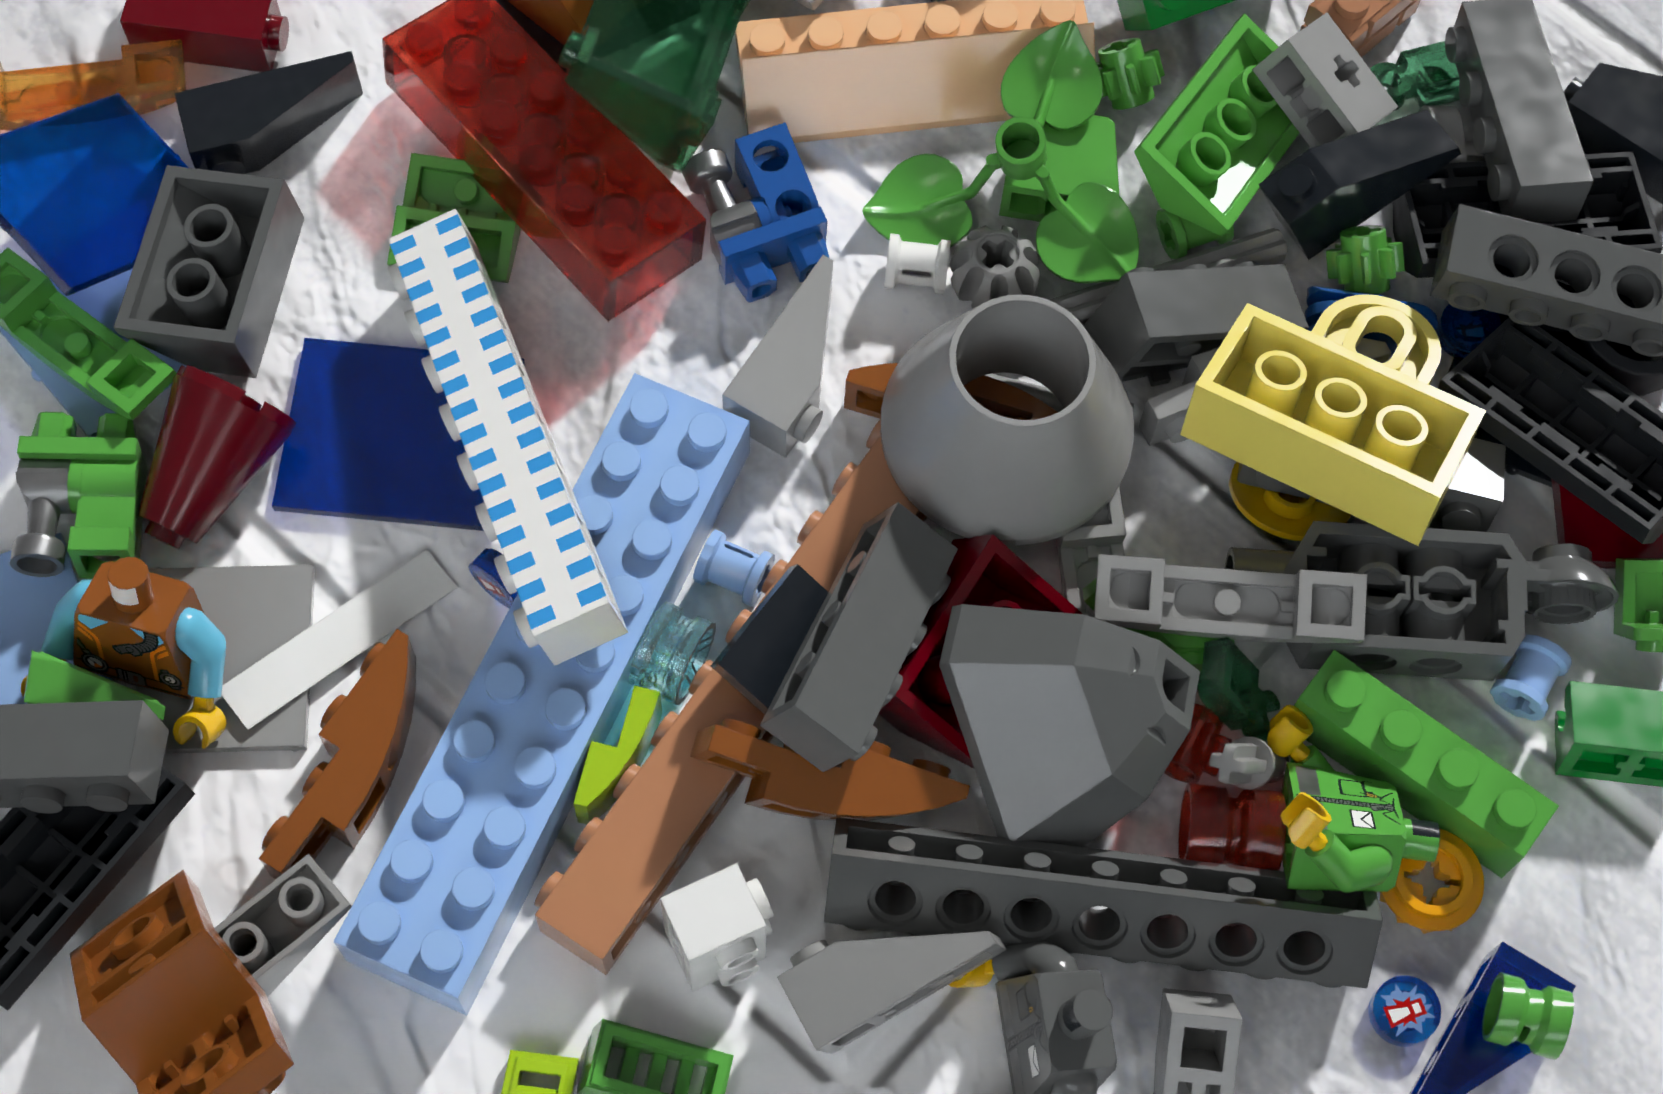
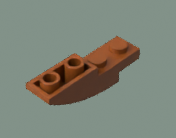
M396 629L386 644L380 642L369 651L360 668L361 678L347 696L339 695L326 709L320 723L322 730L318 735L328 754L333 758L329 763L323 761L314 768L303 786L302 795L304 798L289 818L282 816L275 821L262 842L261 848L264 852L259 857V860L274 879L285 873L307 854H310L315 860L332 836L355 849L375 818L392 784L402 758L412 721L415 700L416 656L408 635L399 629Z
M723 719L721 726L714 724L699 730L690 757L752 778L744 804L779 814L814 820L836 821V817L855 820H880L940 808L967 799L970 785L949 778L951 774L950 768L924 759H913L912 765L889 757L891 753L889 746L877 741L873 742L860 759L856 761L848 759L822 772L786 744L780 747L760 740L761 730L759 728L733 719Z

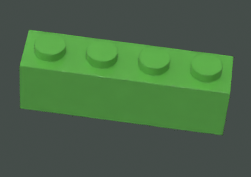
M1336 650L1331 653L1294 704L1295 707L1307 716L1313 726V733L1306 741L1316 746L1356 776L1389 782L1395 786L1401 808L1418 820L1438 822L1439 829L1448 831L1462 839L1473 850L1480 864L1500 878H1503L1525 857L1559 807L1552 800Z

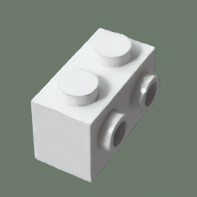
M737 863L660 898L665 933L692 992L719 979L722 986L736 984L752 976L760 969L757 962L766 958V936L773 933L768 919L773 917V912L758 879L755 878L746 882Z

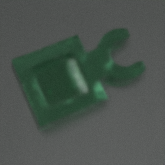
M1445 41L1402 51L1396 64L1383 62L1375 64L1370 68L1382 86L1388 88L1386 91L1397 104L1398 108L1394 111L1400 109L1405 100L1414 98L1420 108L1423 105H1443L1460 100V77L1455 63H1450L1446 57Z
M1229 637L1205 642L1202 670H1200L1197 686L1202 703L1207 708H1210L1231 731L1241 729L1245 737H1257L1267 741L1270 730L1267 713L1280 710V702L1277 696L1271 690L1262 691L1258 687L1260 670Z

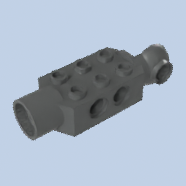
M1313 521L1296 551L1230 547L1224 568L1283 574H1297L1300 569L1367 574L1364 641L1362 643L1286 642L1297 665L1301 669L1320 670L1331 653L1336 650L1367 673L1494 681L1525 638L1526 613L1532 614L1535 619L1544 623H1579L1590 620V618L1596 615V612L1610 608L1618 602L1619 592L1614 582L1603 569L1592 562V552L1587 547L1576 544L1546 545L1536 549L1532 554V561H1527L1509 533L1428 528L1419 546L1371 524Z

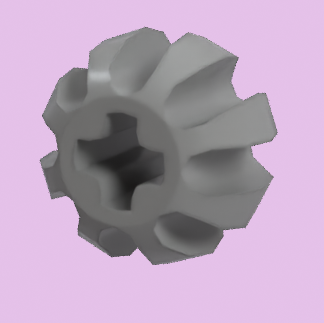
M984 225L970 231L967 240L959 242L949 263L953 273L950 278L952 287L959 300L972 301V309L1001 296H1032L1040 279L1039 268L1036 267L1039 263L1038 253L1031 240L1018 239V230L1002 225L1001 230L996 231Z

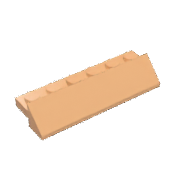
M947 0L734 22L747 135L786 123L793 142L798 143L1007 121L1012 117L1007 114L1003 107L1001 83L1008 66L1020 51L1045 31L1063 22L1072 20L1076 23L1084 43L1095 59L1094 22L1088 23L1084 0Z

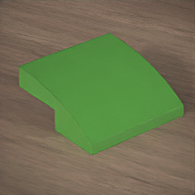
M411 153L403 205H397L392 237L456 208L477 244L490 280L508 283L530 192L532 173L529 169ZM391 246L387 261L388 266L397 263Z

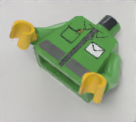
M1290 704L1286 705L1270 720V730L1267 737L1268 746L1278 756L1288 757L1290 755L1292 758L1286 764L1275 815L1287 889L1331 890L1344 893L1354 891L1388 892L1396 885L1402 858L1429 862L1435 861L1440 841L1438 822L1403 818L1396 787L1389 782L1335 771L1316 746H1306L1303 743L1313 733V726L1307 716L1297 707Z

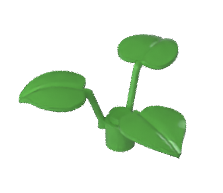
M1069 20L1040 34L1024 47L1008 66L1001 83V99L1004 110L1012 118L1005 121L998 129L995 139L997 153L986 157V164L969 187L963 189V178L958 167L950 160L936 154H920L908 158L898 164L886 176L875 195L862 209L865 220L880 235L890 240V233L899 234L902 241L938 245L942 239L951 240V248L963 240L972 228V214L965 201L974 198L994 171L1001 168L1012 179L1028 180L1036 177L1040 181L1050 203L1057 209L1042 218L1036 231L1038 255L1042 263L1054 275L1075 283L1119 281L1122 275L1137 267L1139 238L1134 218L1124 200L1114 190L1105 185L1095 182H1084L1074 188L1065 202L1059 195L1050 177L1049 169L1045 166L1047 149L1046 136L1043 130L1044 123L1060 131L1077 128L1095 114L1102 99L1103 85L1099 67L1084 43L1076 23Z

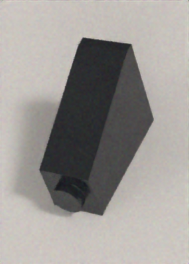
M1599 63L1585 82L1575 77L1564 90L1584 154L1633 151L1646 194L1663 204V76Z

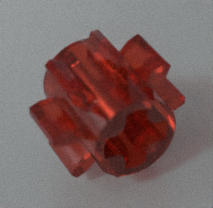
M1194 704L1190 732L1166 768L1165 775L1191 784L1199 782L1203 771L1213 777L1217 776L1219 768L1209 766L1210 756L1212 753H1223L1225 744L1233 742L1232 739L1220 735L1224 726V720L1221 716L1203 705Z

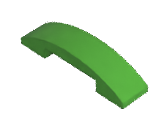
M7 247L0 254V326L72 385L115 413L134 420L173 382L174 375L177 373L164 361L131 338L126 342L58 292L48 276Z

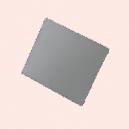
M314 565L156 567L148 569L151 573L184 581L194 588L204 614L222 632L226 639L223 685L313 625ZM137 685L138 692L155 698L160 704L166 706L164 720L160 719L169 729L165 754L278 750L296 752L298 750H307L310 688L249 730H247L222 695L219 698H214V704L222 710L227 724L224 732L208 747L202 749L203 735L198 726L194 736L183 745L177 743L173 734L174 723L193 707L194 697L192 700Z

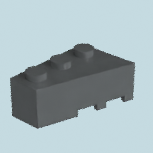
M1255 261L1242 262L1232 267L1207 268L1204 264H1193L1178 270L1155 271L1151 267L1135 268L1121 276L1119 283L1083 325L1112 364L1122 382L1148 376L1151 387L1170 383L1169 371L1187 368L1192 356L1220 347L1247 303L1306 330L1309 328L1286 265H1259Z

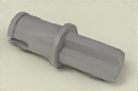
M1241 737L1232 743L1225 744L1223 753H1212L1209 759V766L1219 768L1218 781L1224 784H1233L1241 789H1257L1266 783H1274L1284 777L1289 757H1281L1272 752V749L1268 746V741H1263L1257 737Z

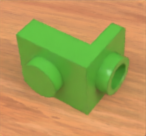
M1616 558L1615 586L1619 592L1618 602L1614 604L1613 634L1636 641L1635 650L1663 652V558Z

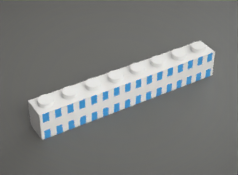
M455 208L389 238L388 241L397 262L388 267L390 277L402 300L405 301L410 298L413 309L404 312L406 321L418 345L421 347L427 344L430 355L422 358L421 362L435 392L438 394L444 391L448 403L439 406V412L454 442L460 439L463 442L466 452L458 455L457 461L472 491L480 489L484 503L475 506L476 514L490 542L498 540L503 554L495 557L494 563L508 593L511 595L517 592L523 607L513 611V615L527 646L532 648L540 645L555 666L628 633L477 244Z

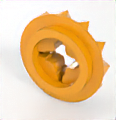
M1439 829L1438 854L1435 861L1430 862V867L1433 868L1435 879L1444 881L1445 885L1450 886L1448 888H1438L1433 893L1431 900L1426 904L1423 886L1412 882V878L1407 877L1409 875H1418L1424 869L1427 861L1402 858L1395 887L1388 892H1380L1379 901L1386 903L1394 912L1397 923H1407L1419 928L1423 934L1445 930L1451 932L1465 923L1478 909L1484 893V875L1477 856L1462 839L1442 829Z

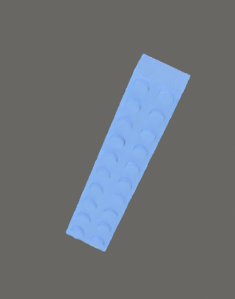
M634 373L573 488L575 498L628 633L554 666L540 645L529 648L524 641L513 615V611L523 607L517 594L333 941L346 961L466 1016L468 1015L573 806L591 741L604 744L750 453V420Z

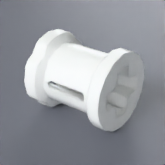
M890 233L884 288L893 289L897 283L933 287L935 294L944 295L951 240L942 239L938 245L902 241L899 234Z

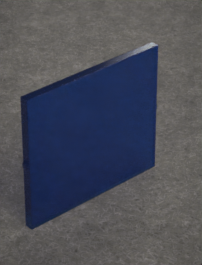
M119 93L0 134V227L17 242L66 296H69L133 269L166 166L189 167Z
M304 338L289 415L296 422V425L291 435L284 442L272 502L274 511L484 531L475 510V506L484 503L480 489L475 491L470 489L457 461V456L466 452L461 439L454 442L439 412V406L448 403L444 391L438 394L435 392L421 362L422 358L430 355L428 349ZM521 358V359H522V362H523V365H524V367H525V365H526V364H525V359H524V358Z

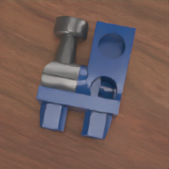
M786 123L735 139V171L743 188L747 187L752 199L741 203L736 202L727 186L733 171L725 152L720 149L700 152L689 158L681 168V173L689 190L695 194H704L711 216V250L719 263V272L725 285L735 282L749 303L768 297L777 290V278L772 268L791 262L799 282H804L822 255L829 258L826 245L828 221L821 206L819 207L816 195ZM763 147H775L773 151L754 157L755 153Z

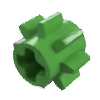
M1127 38L1109 43L1098 50L1100 62L1096 63L1102 77V97H1109L1113 109L1124 110L1134 108L1151 101L1155 97L1153 86L1160 85V78L1165 76L1158 49L1144 52L1140 38Z
M1364 225L1345 229L1340 232V243H1335V249L1326 250L1328 279H1338V284H1344V290L1370 294L1387 292L1391 288L1390 279L1396 278V272L1405 271L1403 242H1392V238L1387 237L1386 228L1383 226Z

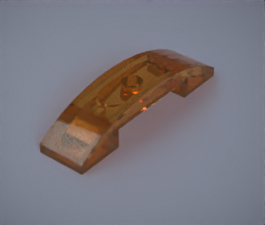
M182 40L121 45L122 59L14 71H4L0 62V130H57L93 126L136 117L176 102L174 93L187 90Z

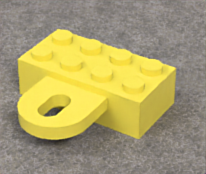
M1354 295L1340 299L1324 310L1312 331L1247 303L1195 384L1180 435L1419 546L1468 452L1486 410L1430 385L1441 359L1439 337L1426 318L1415 309L1400 301L1378 295ZM1371 332L1384 333L1396 342L1397 349L1389 361L1385 363L1377 362L1357 353L1356 348L1363 336Z

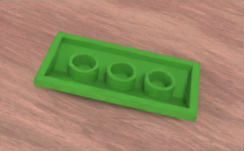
M1245 13L1234 23L1134 150L1160 208L1220 236L1229 231L1260 188L1258 184L1269 176L1299 134V131L1252 70L1279 46Z

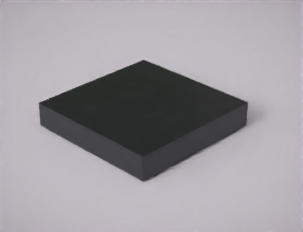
M796 564L789 567L712 663L711 667L763 714H766L828 591L800 565Z

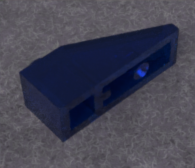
M1502 941L1483 958L1409 1094H1468L1532 1053L1527 1045L1521 1044L1518 1041L1508 1046H1502L1483 1039L1482 1021L1487 997L1494 979L1500 972L1522 978L1530 989L1542 990L1547 986H1553L1572 993L1576 985Z

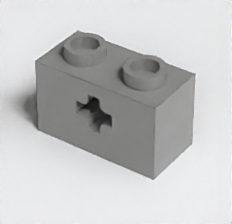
M1325 13L1290 37L1252 69L1311 148L1370 129L1398 108L1397 104L1328 13Z

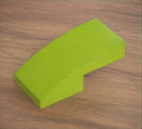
M634 686L617 747L591 741L573 803L578 823L587 825L594 817L600 818L617 800L613 797V792L625 771L634 763L641 766L651 746L652 737L663 713L660 691Z

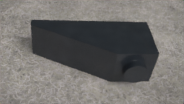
M348 51L174 94L188 152L195 169L247 174L263 169L362 95L363 91L353 53Z
M1426 109L1310 148L1258 185L1279 222L1309 260L1340 239L1341 231L1357 227L1461 155V151Z

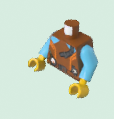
M125 557L115 562L108 561L101 564L92 580L83 579L79 581L59 600L41 647L43 652L64 661L73 659L74 665L93 673L192 700L194 697L193 707L174 723L173 734L178 744L183 745L191 739L196 732L197 726L203 735L202 749L208 747L224 732L227 724L226 718L222 710L214 704V698H219L222 695L226 639L222 632L204 614L193 587L184 581L149 572L146 563L139 558ZM27 676L23 679L21 683V693L23 697L25 693Z

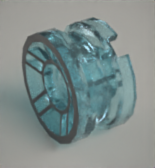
M665 601L652 617L639 642L631 663L632 667L639 670V674L631 673L628 677L629 684L647 689L650 687L656 688L661 691L662 699L672 704L680 705L689 693L688 689L694 676L708 657L716 632V623L702 616H697L694 620L684 616V608Z

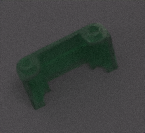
M593 0L581 34L574 30L571 31L557 64L567 69L564 82L654 162L680 174L715 122L722 99L718 98L719 92L715 89L739 19L751 0Z

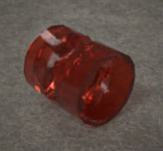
M1187 783L1182 797L1179 817L1178 859L1220 864L1228 863L1236 866L1279 871L1286 836V825L1283 824L1280 817L1281 812L1286 808L1284 794L1280 791L1243 789L1238 797L1234 798L1230 796L1225 786Z

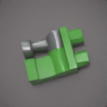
M40 412L32 435L19 436L17 454L20 460L17 472L15 473L17 484L26 502L28 511L27 534L18 536L12 544L10 566L14 570L35 577L55 576L64 570L66 547L61 540L55 537L60 514H76L75 526H70L67 550L79 579H93L100 565L107 562L101 561L94 556L136 557L140 559L143 518L138 516L144 493V485H146L147 466L138 442L134 420L125 418L117 413H105L99 417L96 437H76L77 426L73 416L63 412Z

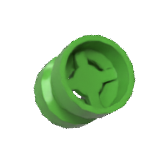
M1500 972L1494 979L1487 997L1482 1021L1483 1039L1502 1046H1508L1518 1041L1521 1044L1527 1045L1535 1055L1552 1060L1559 1058L1567 1042L1574 1012L1573 993L1553 986H1547L1542 990L1530 989L1522 978Z

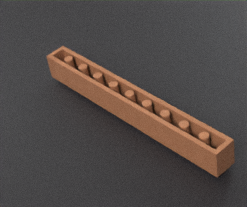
M881 419L877 422L867 440L866 447L870 450L858 466L850 462L836 480L832 489V495L836 497L824 514L818 510L814 511L803 525L797 538V543L801 546L791 560L787 563L780 559L767 575L761 589L765 596L760 603L788 568L796 564L800 565L829 592L863 524L897 502L923 522L928 518L908 500L889 470L881 444ZM744 609L737 616L728 630L725 642L729 643L753 612ZM710 659L700 667L688 689V692L693 696L678 715L674 711L669 712L657 727L651 740V745L655 746L644 764L641 767L635 763L632 764L620 778L613 792V797L617 801L603 821L598 817H594L583 829L574 846V851L579 854L564 875L558 871L554 872L544 883L534 902V905L539 908L535 917L540 932L605 975L613 967L746 777L690 757L697 732L714 724L721 726L723 719H733L759 728L761 730L760 740L770 743L774 735L760 726L765 714L711 667L713 661Z

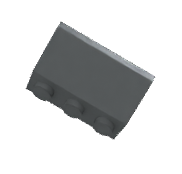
M167 165L113 327L115 331L186 366H193L205 372L256 378L304 222V216L286 181L278 178Z

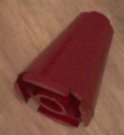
M181 365L177 374L174 375L138 516L149 521L144 533L178 550L184 540L198 544L288 439L296 422L266 401L262 406L254 399L245 395V390L193 366L187 365L185 367Z

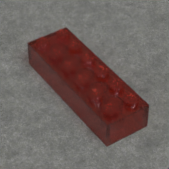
M447 0L382 38L385 83L456 159L464 160L474 172L472 176L608 322L702 260L706 218L496 0Z

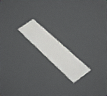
M425 549L222 685V697L247 730H249L458 587L431 553Z

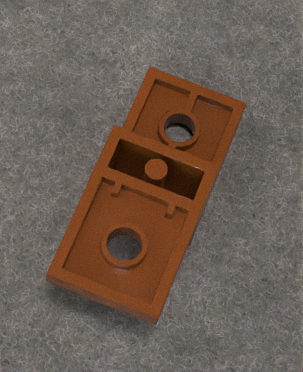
M184 870L177 873L69 953L81 1020L135 1083L138 1094H271L284 1080L285 1071L294 1065L265 991L215 931L200 889Z

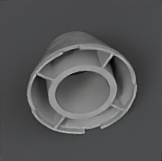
M1007 295L984 302L937 327L917 341L906 352L895 367L884 393L881 408L880 434L885 460L898 487L908 500L933 522L946 530L968 539L975 536L993 534L999 540L1015 541V545H1029L1055 539L1076 530L1091 520L1111 500L1125 476L1132 455L1134 420L1130 400L1122 380L1090 334L1072 313L1062 306L1041 297ZM992 373L1020 374L1032 378L1047 387L1058 398L1064 409L1051 416L1035 420L1011 419L984 408L971 397L964 385L980 376Z

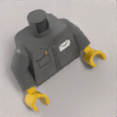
M1047 941L1005 945L1006 951L965 974L960 980H955L949 984V986L956 988L982 987L991 981L993 974L1000 980L995 983L1013 1094H1097L1098 1088L1115 1071L1117 1056L1111 1028L1113 1007L1105 994L1102 974L1098 969L1079 970L1074 957L1058 945Z

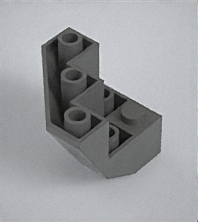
M966 604L952 607L939 663L997 837H1004L1011 841H1037L1085 847L1148 799L1190 732L1200 674L1198 669L1160 640L1084 614Z

